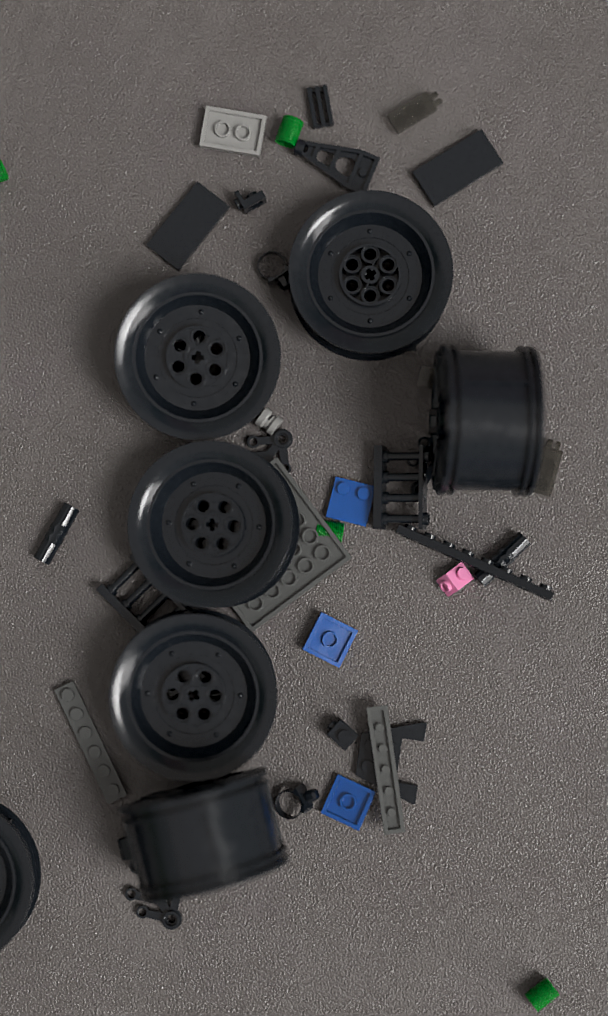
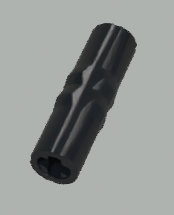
M65 502L63 503L33 556L34 558L47 565L51 563L78 515V509Z
M518 532L504 546L499 548L489 560L493 561V566L501 568V566L508 567L531 544ZM480 570L473 574L484 587L495 579V577Z

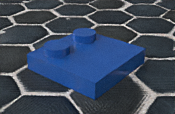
M335 477L326 517L366 527L373 501L374 486Z
M320 612L301 649L340 668L358 630Z
M338 774L321 813L359 831L376 791Z

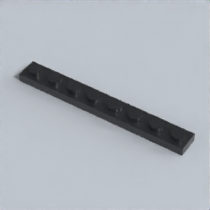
M399 524L396 533L402 537L552 602L555 593L551 591L552 587L540 583L538 586L531 583L533 579L523 574L520 577L513 575V570L505 566L497 568L493 566L494 562L482 557L479 560L473 557L474 553L463 549L461 552L454 549L455 545L444 540L443 543L435 540L436 536L425 532L422 535L416 532L417 528L406 524L404 527Z

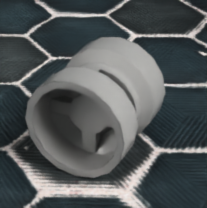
M267 407L260 414L255 424L258 427L265 428L266 433L272 436L284 419L280 416H275L272 410Z

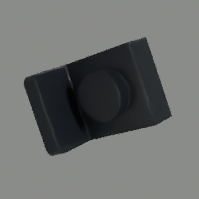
M238 190L234 192L236 199L233 201L239 211L243 210L245 215L267 203L266 196L262 190L251 192L246 196L245 200H243Z
M341 718L338 721L334 719L326 727L329 730L326 735L344 751L359 736Z

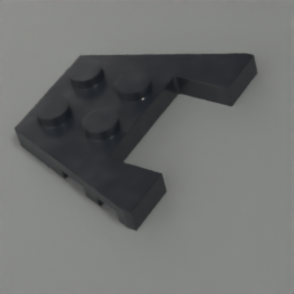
M426 722L391 728L397 772L402 739L424 742ZM370 732L361 733L355 775L377 786ZM398 782L401 799L415 804L418 785Z

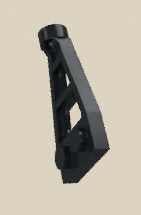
M300 138L293 153L307 160L344 189L351 192L368 189L380 157L360 149L309 142ZM319 151H326L334 155L331 165L327 166L317 160ZM339 158H350L355 161L351 175L344 176L336 169L335 165Z

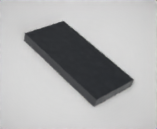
M482 129L413 171L412 175L432 206L436 207L502 166L503 161Z
M197 181L146 245L180 271L230 209V206Z

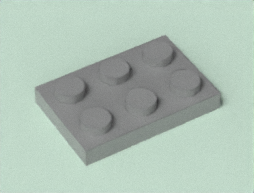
M206 106L199 147L260 158L267 116Z

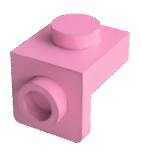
M460 562L436 581L440 589L449 597L468 584L474 577L466 566Z

